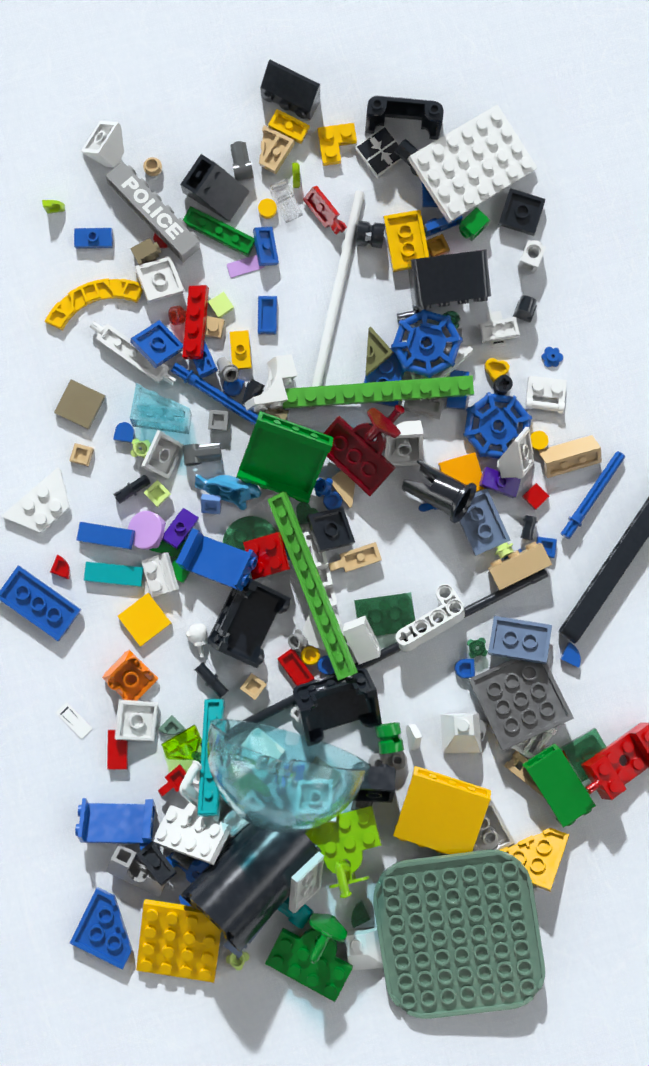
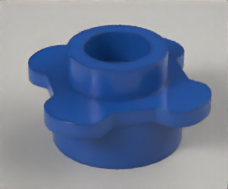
M319 478L314 486L316 496L321 497L325 495L329 497L331 495V485L333 484L331 478L326 480Z

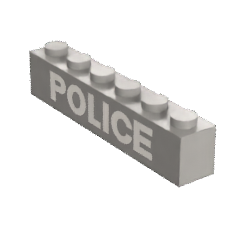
M122 161L106 174L108 185L167 244L170 250L182 262H185L200 249V239L193 231L190 232L186 228V223L174 215V211L169 205L165 206L161 202L160 196L155 191L152 192L144 179H139L136 176L135 170L130 165L127 166Z

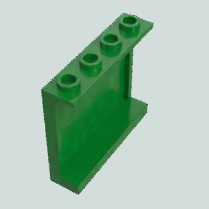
M260 411L236 478L245 483L258 485L262 489L275 491L278 494L287 492L289 497L299 502L309 503L327 454L330 453L334 437Z

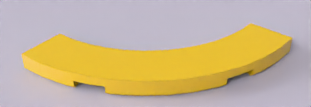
M107 278L88 282L70 291L60 302H57L44 322L63 331L68 321L85 306L99 300L115 298L138 303L143 289L140 283L127 279Z

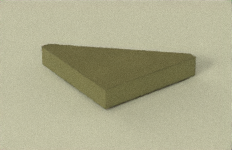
M372 327L368 329L366 376L371 374L394 354Z

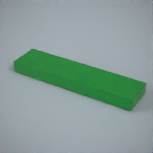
M192 206L189 207L183 218L187 227L246 257H249L255 246L253 237Z

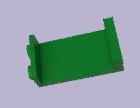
M555 743L522 764L557 817L556 820L563 828L572 825L577 818L587 815L596 806L564 753Z

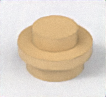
M150 157L144 162L143 168L147 175L157 176L162 171V164L159 159Z

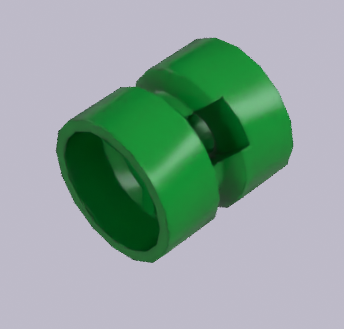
M400 722L375 726L376 737L380 739L378 742L379 754L404 750L403 740L399 737L401 734Z

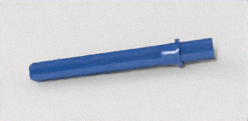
M178 363L174 364L171 372L182 378L185 384L189 383L255 426L258 417L256 413L246 410L245 406L194 374L193 370L189 371Z
M617 451L572 517L569 516V522L560 533L566 539H570L578 526H582L585 516L625 459L623 453Z

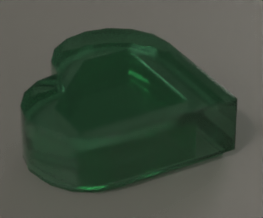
M300 502L296 507L299 525L308 524L306 517L310 514L318 513V510L311 508L306 502Z

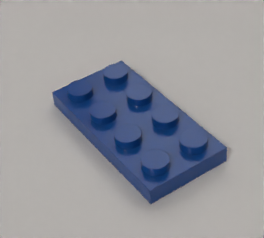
M19 565L0 590V601L57 641L61 640L82 610Z

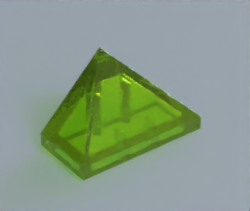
M194 724L161 745L168 760H194L202 738L197 726Z

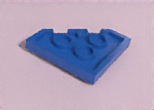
M97 887L70 944L123 970L133 950L115 895Z

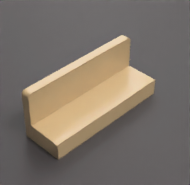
M593 435L539 450V455L544 462V471L547 478L602 462L601 447Z

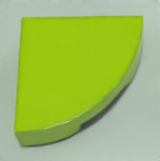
M292 163L293 188L300 187L299 163Z
M42 200L43 208L48 214L65 211V204L60 201Z

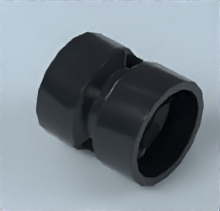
M359 221L356 245L367 246L370 244L371 247L382 248L385 223L375 222L371 225L370 222Z

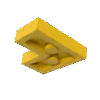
M354 123L317 128L323 166L341 164L339 146L357 143Z

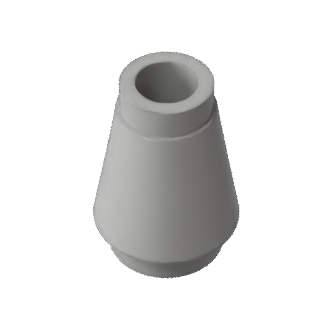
M225 357L217 360L221 378L227 382L235 381L238 378L239 372L237 366Z

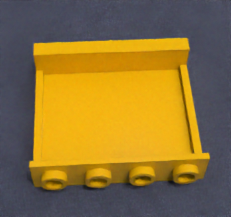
M414 766L412 778L397 824H395L393 836L401 841H409L420 847H428L442 854L472 852L491 800V790Z

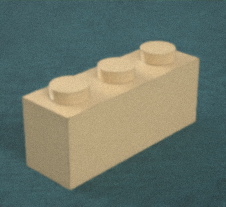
M532 542L526 545V549L519 553L516 550L508 554V559L502 561L500 558L490 563L491 567L488 570L499 590L552 565L542 543Z

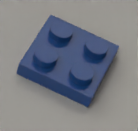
M160 320L133 336L130 340V343L155 369L183 351V344Z

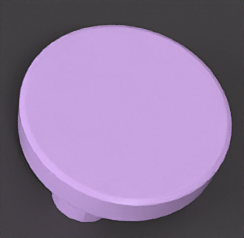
M151 511L137 513L131 519L128 526L129 530L135 531L133 545L144 550L158 548L164 536L165 521L158 514Z

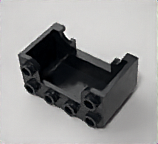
M487 249L407 260L412 306H417V309H430L432 304H438L439 307L450 306V302L457 301L458 305L467 304L469 299H473V302L488 301V297L491 296Z

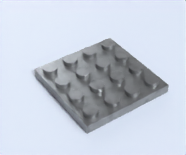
M511 659L468 679L502 751L574 719L547 664Z

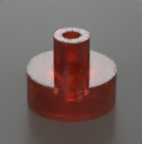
M181 306L170 307L168 316L171 324L174 326L184 324L186 310L184 311Z

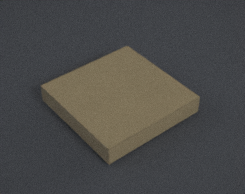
M71 379L54 413L89 430L106 396Z

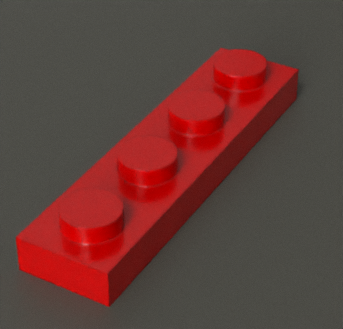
M207 285L189 286L182 354L185 360L203 359L209 287Z

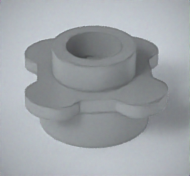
M297 629L294 634L289 636L288 644L296 652H301L303 646L308 644V640L302 635V631Z

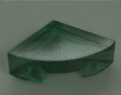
M362 900L355 905L351 914L353 928L371 920Z

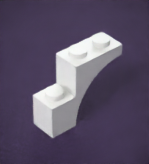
M292 354L275 356L267 362V385L261 395L245 402L246 410L254 409L255 412H259L267 407L277 409L282 407V403L288 400L284 385L292 383L291 380L298 376Z

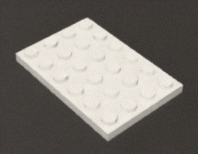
M498 104L408 157L410 164L448 223L537 169L536 164Z

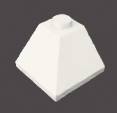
M100 121L81 152L105 167L115 168L120 164L121 157L124 154L121 124L118 122Z
M404 421L396 425L401 432L397 438L384 434L386 438L385 458L392 465H419L417 460L421 459L423 461V430L421 421Z
M529 427L523 429L498 460L497 468L501 473V478L524 477L534 464Z
M479 713L440 714L443 753L482 752Z
M377 927L346 930L348 932L346 936L348 963L353 965L352 971L383 968Z

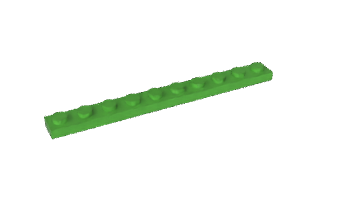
M473 375L287 388L285 391L288 400L283 403V409L474 396Z
M282 492L267 499L337 679L341 680L358 673L287 492Z

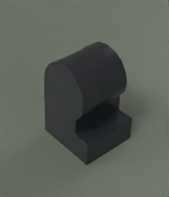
M522 295L517 303L513 317L530 323L537 307V300L530 296Z

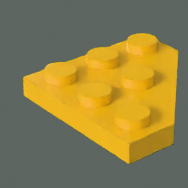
M548 828L540 834L530 836L500 851L507 852L522 862L529 872L533 886L551 892L569 834Z

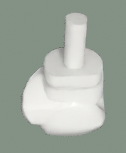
M198 623L190 626L186 636L189 642H193V646H198L200 657H205L203 645L207 644V628L204 624Z

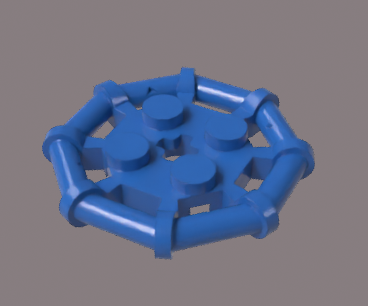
M423 309L411 317L399 321V327L394 342L391 344V349L394 350L404 372L409 371L431 378L449 367H454L463 338L460 337L451 321L452 317ZM422 319L423 323L420 326L414 328L410 326ZM427 319L434 320L440 323L438 326L427 323ZM444 327L448 329L451 337L446 338L442 332ZM405 331L409 332L407 342H402ZM430 339L432 344L431 346L424 347V344L421 342ZM452 344L449 356L444 354L446 345ZM407 348L411 357L408 360L402 349ZM439 358L444 361L431 368V362H436ZM415 360L426 363V368L413 365Z
M488 392L474 405L467 407L463 436L467 438L478 452L479 457L500 459L508 449L506 444L513 438L516 439L518 437V423H523L522 431L525 427L530 429L532 415L527 413L515 395L506 396ZM495 402L508 403L503 408L495 406ZM488 403L490 408L483 414L480 413L478 410ZM512 406L521 416L520 418H516L510 410ZM474 417L479 418L478 429H473ZM494 422L502 423L501 431L493 428L495 426ZM480 434L486 442L485 445L482 446L474 435ZM490 445L501 446L502 451L488 450Z

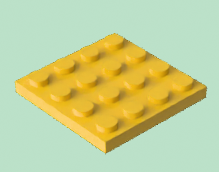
M145 899L136 971L214 983L222 931L198 908L194 909L192 906Z

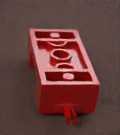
M639 723L581 765L591 781V784L585 787L589 794L596 790L602 799L613 800L627 789L625 784L649 768V723ZM622 755L627 759L624 766L619 763V758Z

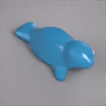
M198 474L195 476V488L204 490L210 495H220L221 500L231 502L241 510L247 508V500L261 496V490L258 485L245 483L230 475H220L210 479H205Z

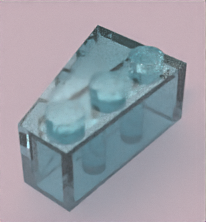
M136 383L130 414V421L133 427L189 434L192 420L190 408L169 398H164L158 395V393L145 389L142 385Z

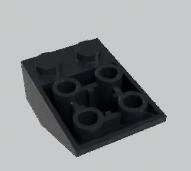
M200 154L180 184L185 195L228 222L231 221L250 192L217 163Z

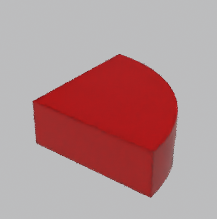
M57 555L50 573L69 579L70 567L68 562L62 556Z

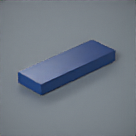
M80 522L76 540L132 550L135 531Z

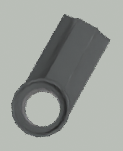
M234 142L230 147L235 179L241 181L254 178L246 142Z
M220 443L183 445L184 465L186 466L222 460Z

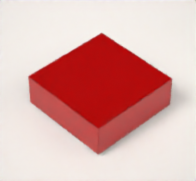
M535 483L522 497L536 510L550 496Z

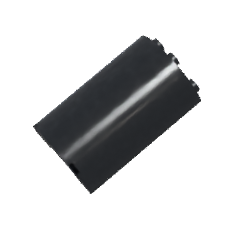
M271 804L265 805L262 808L263 812L245 826L219 853L214 865L209 864L181 894L184 900L194 909L198 908L222 931L224 938L239 952L290 896L291 877L315 854L322 852L305 835L307 831L303 826L294 824L287 812L283 811L281 813Z

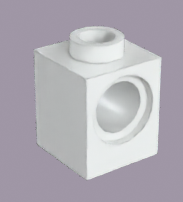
M528 240L517 266L535 273L546 247L539 241ZM528 252L535 253L536 258H531Z

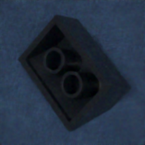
M271 59L268 61L260 87L263 99L267 102L278 104L286 111L294 112L302 119L307 118L311 120L320 103V84Z

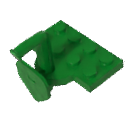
M313 913L309 920V924L313 928L305 931L301 937L282 928L265 964L336 1002L353 968V965L336 957V941H345L348 932L335 916Z

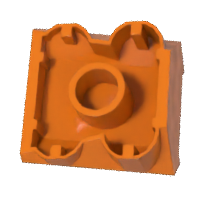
M130 650L126 651L102 677L108 683V686L115 690L123 700L137 701L158 680V677Z

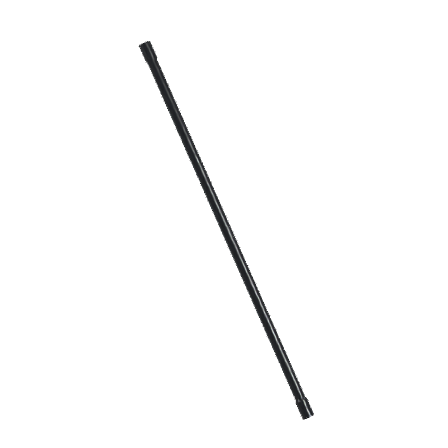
M544 568L464 607V618L531 584L547 578V571ZM423 628V629L419 630L418 632H419V633H423V632H425L427 629H426V628ZM395 642L382 649L380 657L362 664L356 662L354 663L355 667L366 669L401 651L398 643ZM291 695L224 729L223 741L295 705L294 696Z

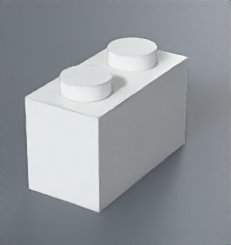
M366 616L344 624L342 634L346 643L348 642L350 646L349 650L352 658L356 659L358 664L380 657L381 647Z

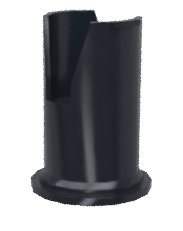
M421 459L417 460V463L420 465L419 472L432 485L430 487L425 483L404 479L402 490L450 515L452 523L459 522L472 504L476 493V484L472 482L466 485L426 464Z

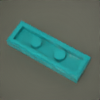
M86 561L84 581L142 587L144 569L143 567Z

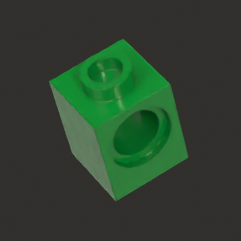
M476 207L461 221L459 226L461 235L473 241L488 226L490 219Z

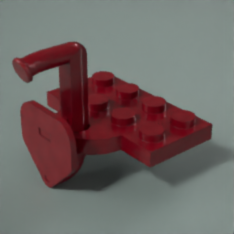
M395 405V409L388 417L379 410L371 408L367 411V414L372 423H362L354 428L338 416L323 433L334 437L330 453L327 454V458L369 496L373 495L396 469L382 454L386 448L384 434L393 438H397L401 434L400 430L393 424L405 412L401 405Z

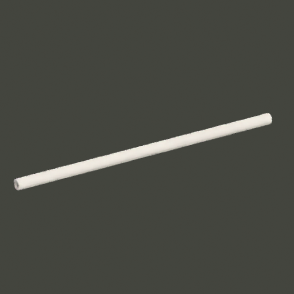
M355 191L311 387L321 386L364 198V192Z

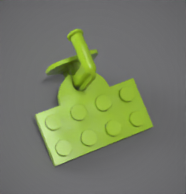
M372 806L338 814L336 822L311 821L300 824L307 831L305 835L321 849V854L324 855V862L327 868L336 874L338 884L330 885L329 888L339 887L341 892L340 898H347L352 895L348 884L369 879V876L356 879L355 872L362 864L363 850L382 846Z

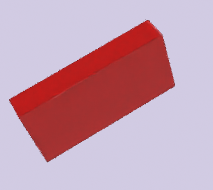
M291 648L277 658L296 686L315 679L294 649Z
M108 730L107 769H128V740L114 739L115 730Z

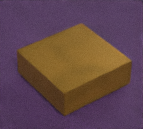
M443 233L426 240L431 257L441 256L450 252Z

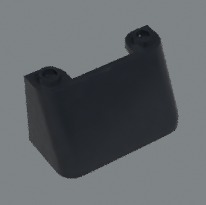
M375 95L368 100L365 133L374 134L377 126H384L385 117L421 120V129L428 131L429 139L438 140L444 109L439 102L433 100Z
M251 578L242 591L232 588L209 635L208 645L258 669L265 658L264 650L261 648L276 614H282L288 610L291 598Z
M356 668L358 673L338 680L336 674L300 684L293 689V696L307 747L323 741L324 730L357 720L360 721L362 726L368 728L382 725L377 689L366 669Z

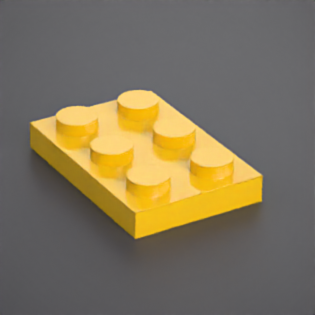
M421 210L383 216L393 272L408 270L407 260L429 257Z

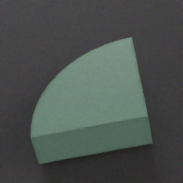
M173 715L158 728L162 733L170 735L181 733L186 729Z

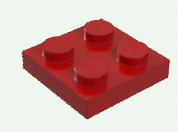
M280 532L243 542L246 552L251 549L258 556L257 565L251 571L253 580L290 570Z

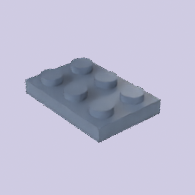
M486 488L475 493L471 506L459 522L474 556H477L511 540L488 489Z
M494 616L488 655L547 664L552 625Z

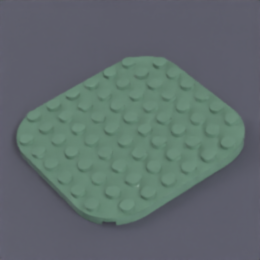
M492 849L400 861L387 868L381 874L375 886L373 904L385 982L392 1001L396 1006L405 1010L407 1014L416 1018L432 1019L516 1009L532 1001L539 989L541 990L545 979V962L534 890L529 872L516 857L507 852Z

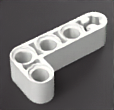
M442 584L437 587L436 596L440 605L438 608L397 632L396 640L402 651L408 652L464 619V605L450 585ZM445 593L450 594L447 598L441 597ZM455 608L460 609V611L457 613L451 612V610ZM437 618L444 619L440 623L434 622ZM420 628H426V629H427V630H426L425 632H423V633H419V632H418V630H419Z

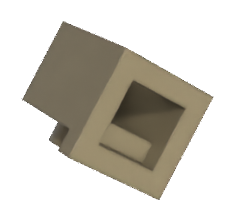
M150 238L130 248L139 265L157 260L162 252L157 242L153 243Z

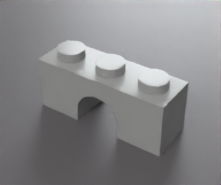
M119 844L110 859L106 872L160 897L166 883L161 886L148 868L136 860L137 852Z

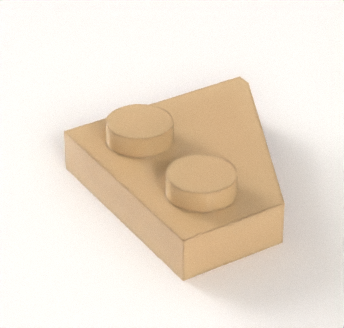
M264 125L262 128L263 140L261 141L259 164L262 168L277 174L295 145V141Z

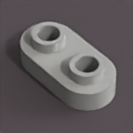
M403 751L388 754L374 753L368 760V764H371V766H375L376 760H381L382 764L396 767V770L403 769L407 764V757ZM400 757L401 762L396 764L394 758Z

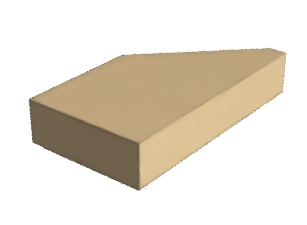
M341 470L331 478L333 480L332 486L340 494L347 506L351 508L355 483Z

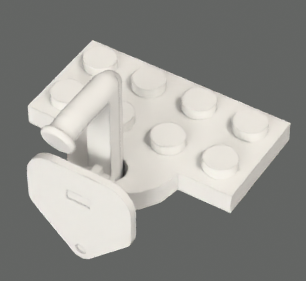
M194 760L179 789L180 794L190 803L185 810L170 805L152 841L162 847L214 865L232 829L230 825L218 821L220 812L225 803L229 801L230 796L220 789L219 816L199 817L197 815L199 792L190 785L192 783L199 789V781H193L197 772L202 769V765Z

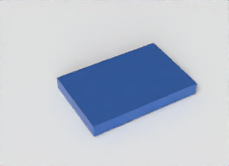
M403 351L407 359L408 351ZM395 352L371 374L365 375L364 383L403 380L404 371ZM399 401L378 402L376 404L395 407Z

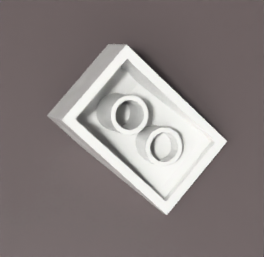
M492 799L489 802L474 845L475 851L501 850L515 843Z

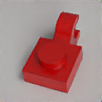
M181 764L165 776L168 782L158 790L162 797L172 788L176 792L179 791L180 785L187 773Z

